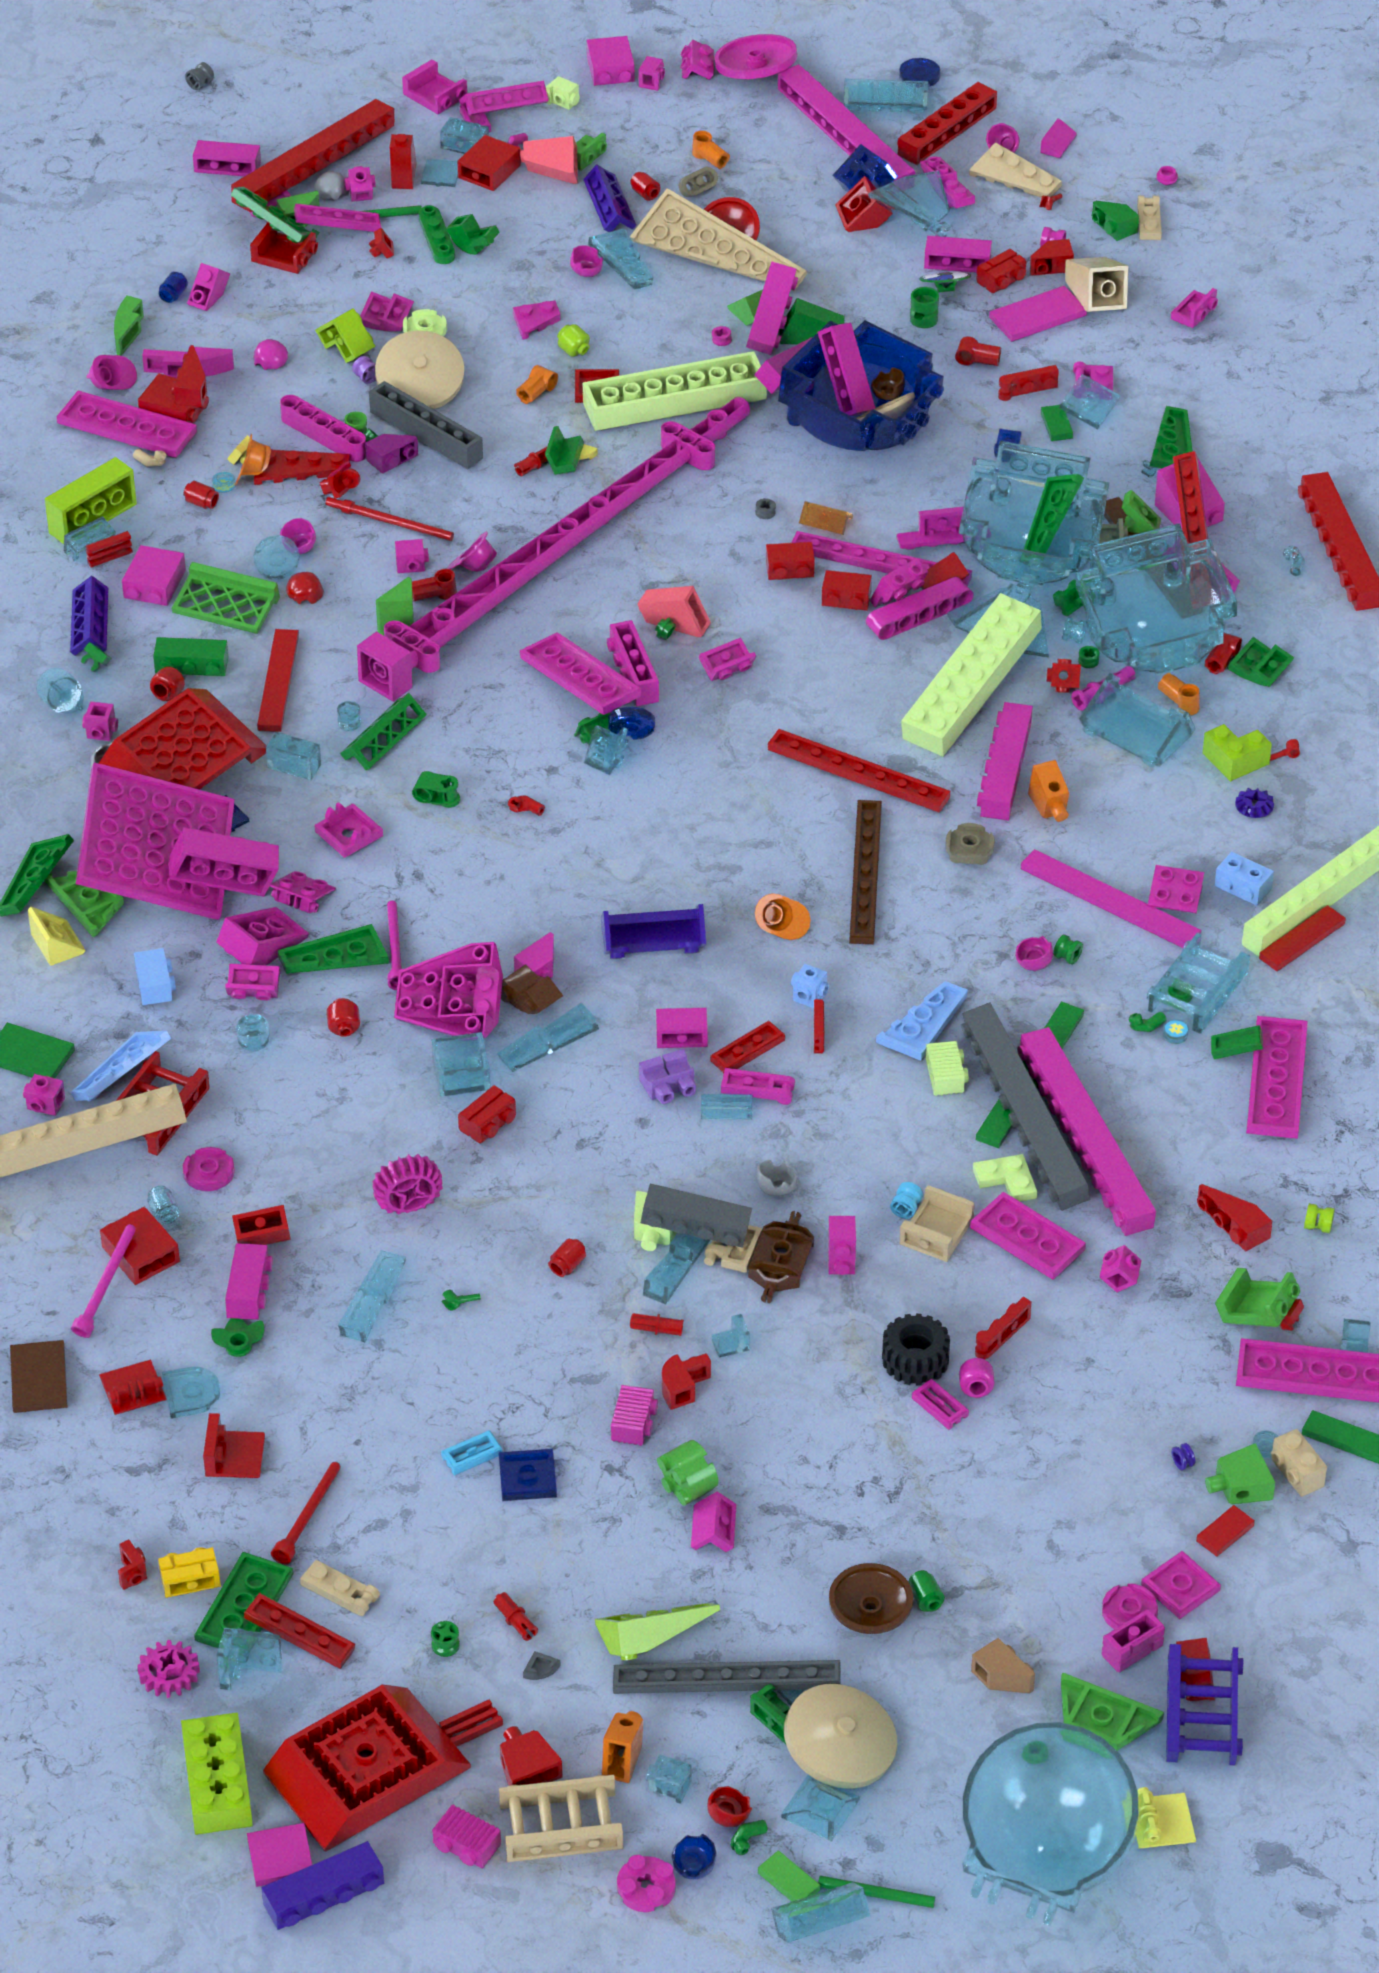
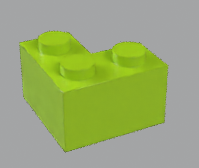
M354 308L315 329L325 349L336 344L346 363L376 347L371 334L367 332L362 323L361 316Z
M1223 724L1204 732L1202 753L1231 782L1269 765L1272 743L1258 729L1238 738Z

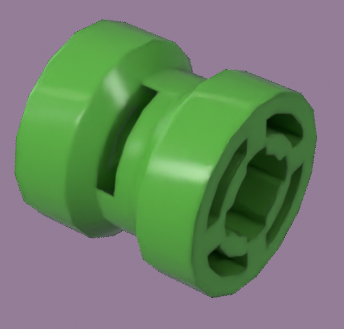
M355 411L345 416V424L359 432L367 430V417L364 413Z

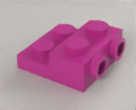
M918 558L913 559L883 576L870 602L876 608L881 604H889L893 599L900 600L911 589L917 590L925 583L924 578L928 570Z

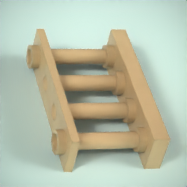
M596 1775L590 1778L520 1786L510 1785L499 1788L500 1809L510 1808L513 1835L505 1836L507 1862L623 1849L622 1823H611L608 1797L615 1796L614 1775ZM596 1799L600 1825L582 1826L579 1800ZM567 1802L571 1828L554 1830L550 1804ZM538 1805L542 1832L525 1834L521 1807Z

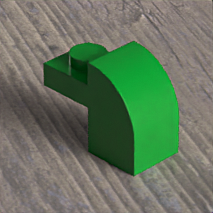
M473 214L456 217L446 228L455 245L462 251L473 255L478 254L484 247L491 245L494 242V238L500 233L496 225L480 228Z

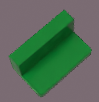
M559 426L553 427L545 452L555 475L576 471L584 445L581 436L564 439Z

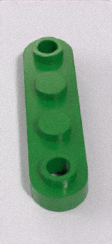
M426 205L419 210V222L435 262L449 264L455 260L454 246L439 209L432 205Z

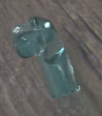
M1289 546L1283 550V556H1287L1286 560L1292 559L1290 573L1298 576L1302 572L1305 558L1297 547Z

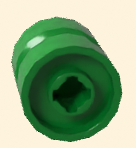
M931 287L914 289L911 293L910 322L918 328H931L938 322L939 293Z

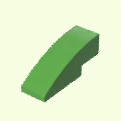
M126 295L117 310L114 320L117 355L122 356L141 333L140 321L144 317L142 299Z

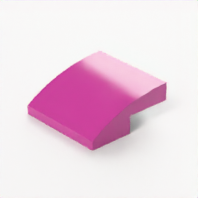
M371 291L360 315L364 327L371 329L401 331L403 320L408 316L414 301L395 293L390 299Z

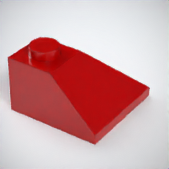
M865 176L835 204L844 228L848 232L878 228L893 214L888 201Z

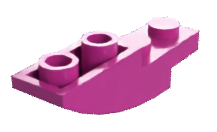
M932 156L928 160L920 161L921 168L930 186L947 208H960L975 204V195L957 180V172L941 157Z
M195 347L206 377L234 369L233 349ZM144 349L142 354L144 372L164 373V375L177 378L178 368H182L183 356L188 352Z

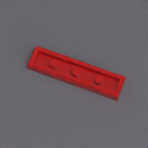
M1327 905L1259 953V959L1275 971H1279L1345 924L1346 918Z
M261 1593L257 1595L244 1612L245 1619L339 1669L342 1668L355 1650V1643Z

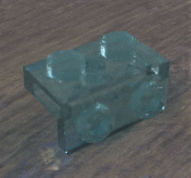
M596 725L592 730L584 763L610 775L614 768H619L623 762L624 755H622V752L628 743L626 738L628 729L623 727L617 735Z

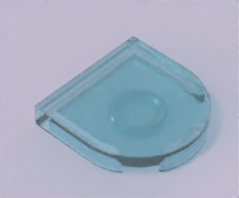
M187 1367L162 1372L171 1419L206 1412L220 1397L219 1380L208 1369Z

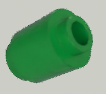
M925 1570L912 1574L908 1582L913 1591V1598L920 1610L924 1612L938 1610L943 1604L945 1596L934 1576Z

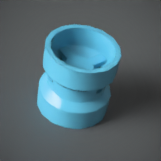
M901 1183L896 1196L890 1204L892 1212L900 1218H912L917 1210V1205L923 1197V1191L914 1183Z

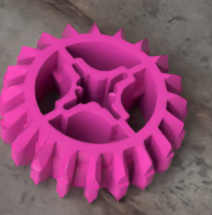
M408 1154L406 1158L398 1156V1160L394 1162L389 1160V1165L381 1166V1172L375 1173V1179L372 1181L373 1194L381 1209H385L387 1213L395 1211L398 1215L402 1212L409 1213L420 1208L425 1209L428 1203H434V1198L439 1197L440 1190L443 1189L442 1174L437 1164H435L434 1160H429L428 1156L421 1157L419 1154L414 1157Z

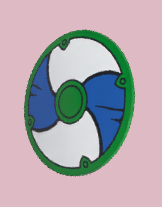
M941 272L924 275L919 280L934 283L938 293L955 291L957 281L968 279L971 277V274L966 272ZM939 282H953L949 283L947 287H943L942 284H939Z

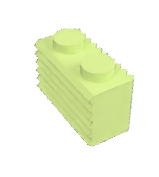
M957 1041L926 1044L925 1059L933 1094L935 1096L938 1094L941 1096L943 1094L952 1095L953 1093L962 1094L964 1092V1083L969 1081L967 1067H962V1064H964L963 1049H958Z

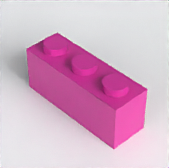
M198 140L193 152V166L196 173L246 176L260 168L261 165L260 145Z
M927 235L924 269L977 273V266L991 259L992 240Z
M236 1243L225 1298L227 1318L259 1320L260 1309H265L266 1293H264V1290L269 1289V1274L267 1272H272L273 1257L268 1256L267 1245Z

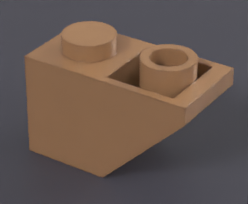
M996 1638L972 1654L971 1672L989 1690L1031 1693L1034 1691L1035 1672L1028 1663H1024L1016 1655L1014 1649L1010 1645H1005L999 1638Z

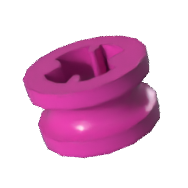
M726 326L716 327L711 332L712 341L715 345L726 346L732 341L731 330Z

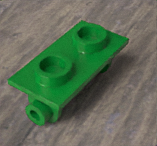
M620 708L605 715L599 713L596 717L582 719L578 723L574 736L580 735V740L583 744H590L604 737L600 730L602 728L606 735L621 730L625 722L622 717L617 716Z

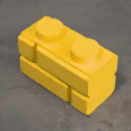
M198 1547L191 1552L182 1554L169 1553L162 1558H158L165 1598L221 1587L213 1547Z

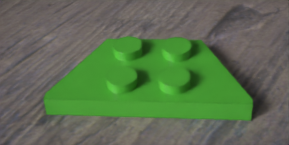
M77 871L67 872L68 876L53 877L52 873H50L45 879V883L92 937H95L124 905V899L121 895L76 884Z
M1066 1673L1061 1675L1063 1725L1066 1732L1118 1751L1163 1720L1164 1712Z

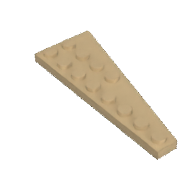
M668 188L630 236L631 241L764 282L771 261L797 269L795 277H798L796 288L807 275L805 269Z

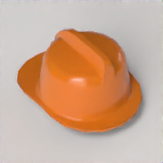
M250 434L246 458L235 486L241 475H259L269 464L271 448L252 440V434Z
M771 893L763 896L755 907V920L759 927L783 939H799L806 934L810 927L811 919L806 907L798 901L780 894Z

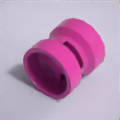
M1044 227L1040 247L1047 241L1066 239V230L1059 229L1054 231L1050 227Z

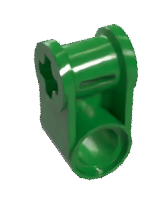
M424 771L420 774L412 790V796L421 803H430L446 808L455 807L460 803V795L457 792L459 783L454 776Z

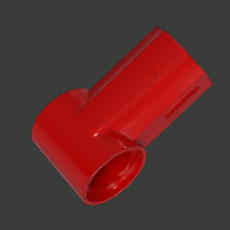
M966 336L960 340L955 359L961 365H971L973 362L998 366L1002 348L981 344L975 338Z
M441 569L435 573L434 577L412 581L413 601L436 596L447 600L457 593L455 573L451 569Z
M1221 631L1217 633L1212 650L1205 660V667L1208 668L1210 673L1218 674L1224 672L1231 658H1235L1239 653L1242 638Z

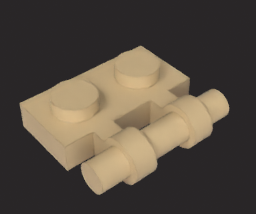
M748 1226L743 1248L729 1245L726 1247L722 1246L720 1242L712 1241L705 1249L704 1263L712 1266L715 1260L721 1258V1267L747 1273L762 1228Z

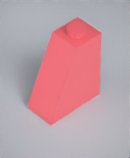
M574 136L523 141L524 150H520L521 162L525 163L528 171L572 184H578L577 145Z
M694 586L648 589L637 603L647 623L658 625L662 619L666 620L670 617L673 619V623L676 624L674 631L695 637H702L711 623Z

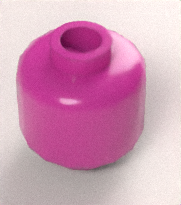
M971 1358L960 1366L959 1382L964 1394L969 1397L980 1398L988 1395L993 1390L995 1383L993 1367L985 1359Z

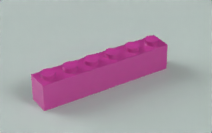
M1004 702L1003 710L998 711L996 725H999V727H994L992 741H995V743H990L989 757H991V760H986L985 773L987 776H982L981 790L983 792H979L977 798V806L981 807L980 817L1008 821L1010 819L1032 724L1033 706Z

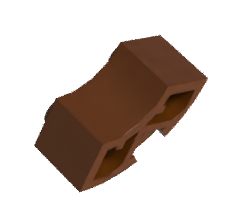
M526 964L502 980L501 999L527 1014H537L563 997V994L549 976H538Z

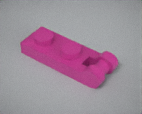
M725 1068L721 1093L777 1100L780 1104L787 1105L792 1101L793 1094L791 1091L794 1090L795 1079L786 1075Z

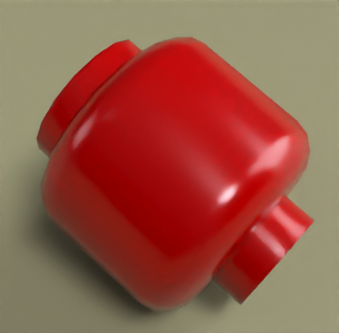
M164 667L151 678L150 690L157 699L170 701L184 689V677L177 669Z
M339 998L328 1006L326 1015L330 1032L341 1037H347L359 1029L360 1014L356 1003L346 998Z

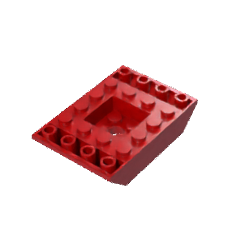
M382 1684L285 1739L263 1769V1774L326 1852L471 1768V1764L408 1688ZM363 1750L373 1752L369 1757L358 1755Z

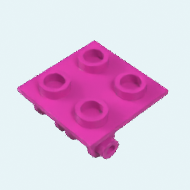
M1156 865L1147 906L1197 913L1199 898L1203 888L1204 872Z
M294 871L270 884V887L274 888L271 897H274L275 901L288 906L293 905L294 908H299V910L307 913H316L319 908L316 900L336 890V887L328 885L326 881L321 879L314 880L306 877L305 873Z

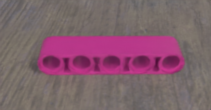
M285 395L280 399L281 420L283 423L336 453L350 454V461L360 462L366 458V437L363 433L298 396Z
M953 577L872 611L866 618V625L881 640H885L965 607L972 601L974 593L959 577Z

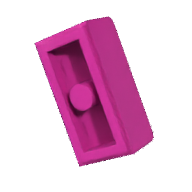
M1057 118L1041 140L1040 153L1060 158L1077 136V133L1061 119Z

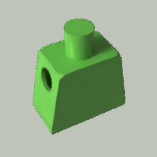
M1256 1443L1220 1457L1217 1460L1216 1475L1205 1478L1209 1494L1223 1491L1228 1503L1232 1505L1270 1501L1274 1497L1275 1481Z

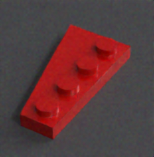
M271 449L269 464L261 474L254 475V485H260L265 480H273L274 483L283 482L284 478L296 477L297 481L306 480V478L316 475L317 478H327L331 472L338 469L343 463L350 462V454Z

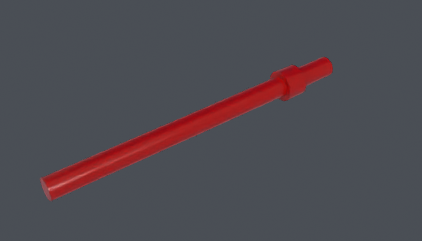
M327 497L325 502L326 506L340 509L342 513L349 515L352 513L449 541H452L454 538V532L359 506L354 501L347 499L342 501Z

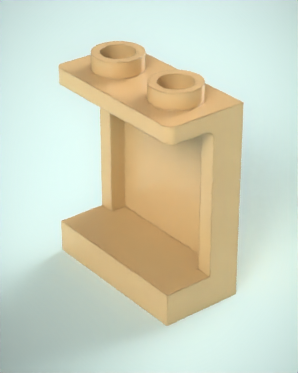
M928 1185L925 1188L924 1200L910 1222L904 1220L900 1226L899 1244L948 1262L969 1228L971 1220L974 1218V1202Z

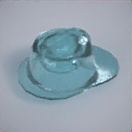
M51 668L40 676L37 681V694L50 708L58 713L63 712L65 714L73 713L76 710H83L84 693L82 686L67 671L62 668Z

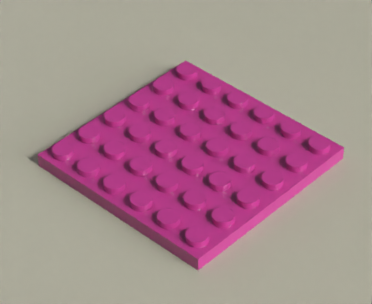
M94 762L90 773L76 884L219 920L222 915L224 889L169 879V859L183 827L231 836L235 799Z

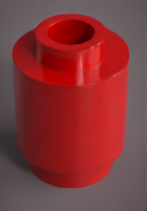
M637 172L630 180L632 189L645 200L651 201L659 195L660 184L647 173Z
M193 480L184 488L183 495L186 502L204 509H213L218 502L219 493L213 487Z
M566 1239L550 1256L548 1266L551 1271L559 1277H564L566 1274L569 1275L586 1257L585 1246L577 1239Z

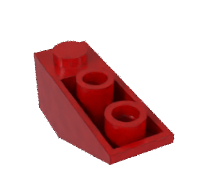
M190 345L188 353H185L183 356L182 368H178L177 380L173 381L171 391L172 395H175L176 404L202 407L207 395L206 375L194 345Z
M1199 1185L1197 1203L1200 1209L1206 1211L1214 1219L1216 1225L1223 1228L1230 1235L1232 1241L1238 1244L1245 1252L1271 1238L1273 1221L1256 1204L1207 1185Z

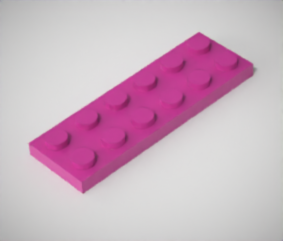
M79 390L56 416L58 424L150 451L162 450L167 456L174 458L178 457L197 432L196 424Z
M558 632L519 650L522 660L603 715L642 696L640 687Z
M1257 1016L1256 1026L1260 1025L1263 1032V1049L1256 1050L1253 1053L1247 1134L1298 1139L1308 1021Z
M1241 1338L1236 1386L1379 1403V1354Z

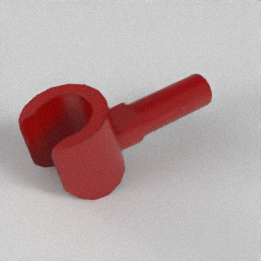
M1059 193L1051 197L1043 195L1039 207L1052 210L1053 202L1063 197L1062 194Z
M1291 739L1287 741L1286 749L1271 754L1270 761L1287 755L1290 758H1297L1300 754L1298 740Z

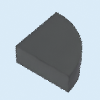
M534 1651L523 1671V1678L529 1680L547 1678L560 1668L561 1662L559 1659Z

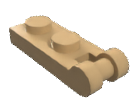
M1138 195L1137 197L1140 240H1161L1159 196L1153 195L1152 198H1145L1144 195Z
M315 1560L300 1578L301 1586L359 1616H364L369 1610L368 1605L374 1603L380 1597V1592L376 1587L372 1585L366 1586L318 1560Z

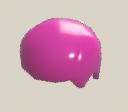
M999 123L989 129L986 142L988 148L996 142L1015 153L1019 148L1020 137L1013 127L1005 123Z
M579 245L573 248L570 266L576 274L582 277H593L601 272L603 258L598 257L596 248L587 245Z
M266 339L260 342L254 350L255 366L260 364L264 370L281 368L288 360V351L279 341Z
M303 518L292 519L285 523L280 531L283 546L290 554H305L314 547L316 533L308 520Z
M1044 936L1039 938L1030 937L1022 940L1016 947L1015 956L1017 962L1026 970L1038 971L1044 969L1051 963L1053 958L1052 943L1048 942Z

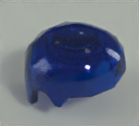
M686 1835L674 1846L671 1859L674 1870L686 1879H701L713 1870L717 1853L714 1842L706 1835Z

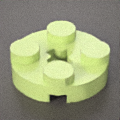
M430 309L416 310L412 312L411 317L407 319L406 316L404 318L403 333L429 331L444 336L447 332V321L443 315L442 317L437 315V311Z

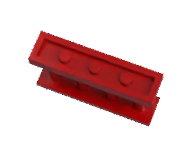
M155 1051L149 1059L144 1061L140 1071L116 1101L158 1089L159 1087L151 1085L152 1081L158 1076L184 1086L179 1096L185 1117L187 1118L210 1089L208 1071L198 1068L193 1076L187 1077L161 1067L160 1052ZM182 1124L142 1135L146 1138L148 1153L158 1156Z

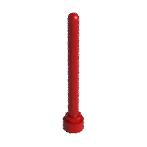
M338 1462L330 1464L286 1538L276 1542L271 1550V1556L276 1562L287 1565L293 1559L296 1553V1541L341 1468Z

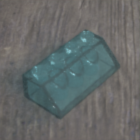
M845 79L844 106L848 107L850 111H860V108H869V111L880 112L881 108L890 109V112H902V109H911V113H923V110H927L928 81Z

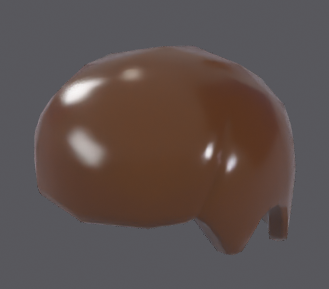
M892 367L888 373L880 371L871 383L873 394L876 398L885 401L900 397L905 389V375L902 370Z

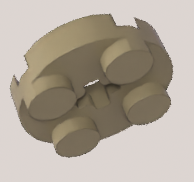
M963 823L958 825V828L951 832V829L947 833L945 848L950 860L954 863L984 865L994 852V835L986 832L985 827L980 824Z

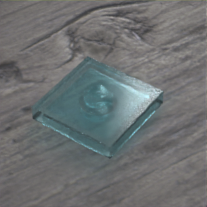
M1081 374L1061 402L1059 408L1098 430L1118 402L1120 395Z

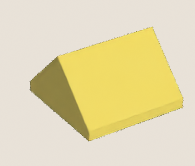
M30 906L28 916L31 935L50 966L80 956L86 951L66 919Z

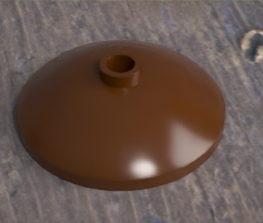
M863 1563L845 1569L834 1579L829 1591V1605L834 1617L848 1629L864 1634H880L891 1631L905 1622L913 1607V1591L908 1580L897 1570L883 1564Z

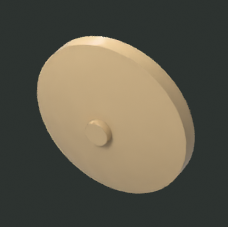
M429 331L405 332L389 340L380 350L375 365L376 382L379 385L386 381L430 408L437 409L450 402L460 391L464 380V362L457 347L447 338Z
M823 1684L804 1691L791 1705L784 1722L785 1742L794 1761L809 1776L829 1786L843 1789L868 1786L878 1781L887 1772L896 1755L897 1734L890 1716L875 1699L850 1686Z

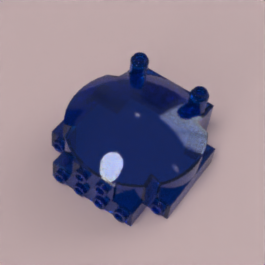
M866 320L854 330V335L875 408L892 401L876 398L871 390L872 380L877 377L880 371L888 373L892 367L902 370L905 375V389L901 396L911 392L915 394L913 404L897 420L872 409L860 421L856 418L861 415L850 416L839 410L818 333L782 367L778 401L788 406L786 416L788 423L792 426H799L801 424L805 430L817 439L847 450H883L899 444L904 446L910 439L916 436L921 427H925L930 419V415H928L929 408L936 398L939 399L944 391V386H942L944 376L932 371L933 353ZM829 321L821 330L839 324Z

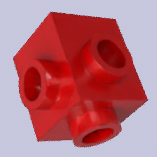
M1057 659V663H1052V668H1047L1046 682H1051V687L1055 688V692L1069 693L1070 689H1079L1081 664H1071V659ZM1061 672H1066L1068 674V678L1062 680L1059 678V674Z

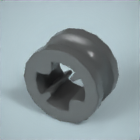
M768 498L758 500L756 502V516L760 519H771L776 514V503Z

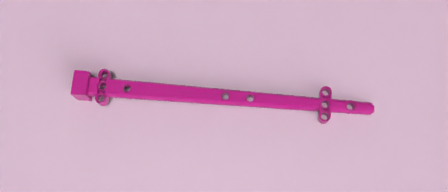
M735 397L720 409L710 411L707 418L691 429L674 421L663 423L661 425L662 449L603 491L591 497L586 503L412 625L407 626L400 621H389L384 625V636L376 631L357 645L358 681L389 700L395 701L412 688L413 668L416 667L426 673L437 671L440 668L441 647L600 527L607 524L609 520L686 462L700 470L712 469L715 466V444L713 442L725 438L727 431L750 414L749 403L741 397Z

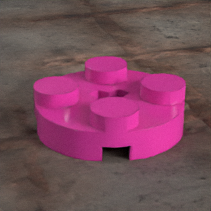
M633 1855L618 1873V1894L623 1898V1903L635 1911H655V1907L662 1904L664 1907L669 1904L675 1894L676 1883L673 1867L670 1863L664 1862L659 1858ZM649 1880L654 1885H648L647 1888H643L641 1881Z

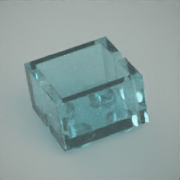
M482 1032L431 1039L432 1059L440 1097L485 1091L491 1088L490 1067Z

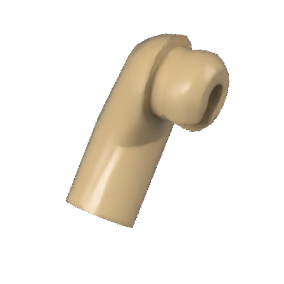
M136 449L133 453V458L147 467L162 466L166 462L165 458L167 455L162 450H156L154 456L148 455L141 449Z

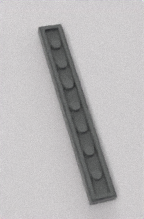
M840 1660L614 1665L613 1671L614 1694L760 1691L768 1684H772L775 1687L774 1690H808L823 1684L841 1685Z

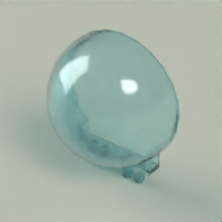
M1061 1722L1035 1723L1014 1729L995 1740L979 1756L968 1775L963 1793V1824L970 1844L962 1864L963 1872L976 1876L970 1896L978 1898L982 1892L984 1882L987 1880L994 1883L988 1894L987 1903L995 1905L1002 1887L1032 1897L1026 1917L1033 1919L1037 1914L1040 1902L1043 1901L1049 1904L1043 1917V1924L1048 1926L1052 1924L1058 1907L1075 1913L1082 1893L1105 1882L1122 1865L1134 1843L1139 1823V1796L1132 1772L1120 1753L1106 1740L1083 1727Z

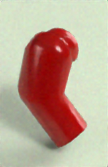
M526 795L514 796L508 801L510 810L516 813L531 811L541 816L545 810V805Z

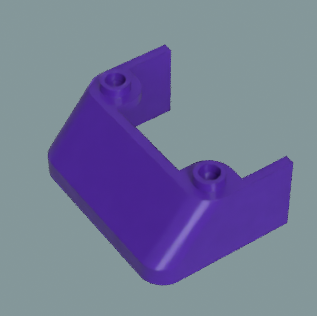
M698 904L695 909L609 915L608 911H603L601 915L604 952L610 955V959L625 958L626 953L684 949L685 954L699 953V948L706 945L703 904Z

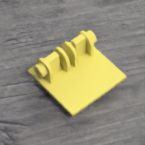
M1142 1787L1137 1790L1135 1798L1128 1799L1139 1849L1196 1842L1185 1793L1153 1796V1793L1147 1787Z

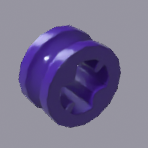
M1183 1443L1180 1445V1448L1175 1446L1171 1449L1173 1461L1178 1469L1185 1470L1187 1465L1189 1467L1195 1465V1455L1189 1444Z

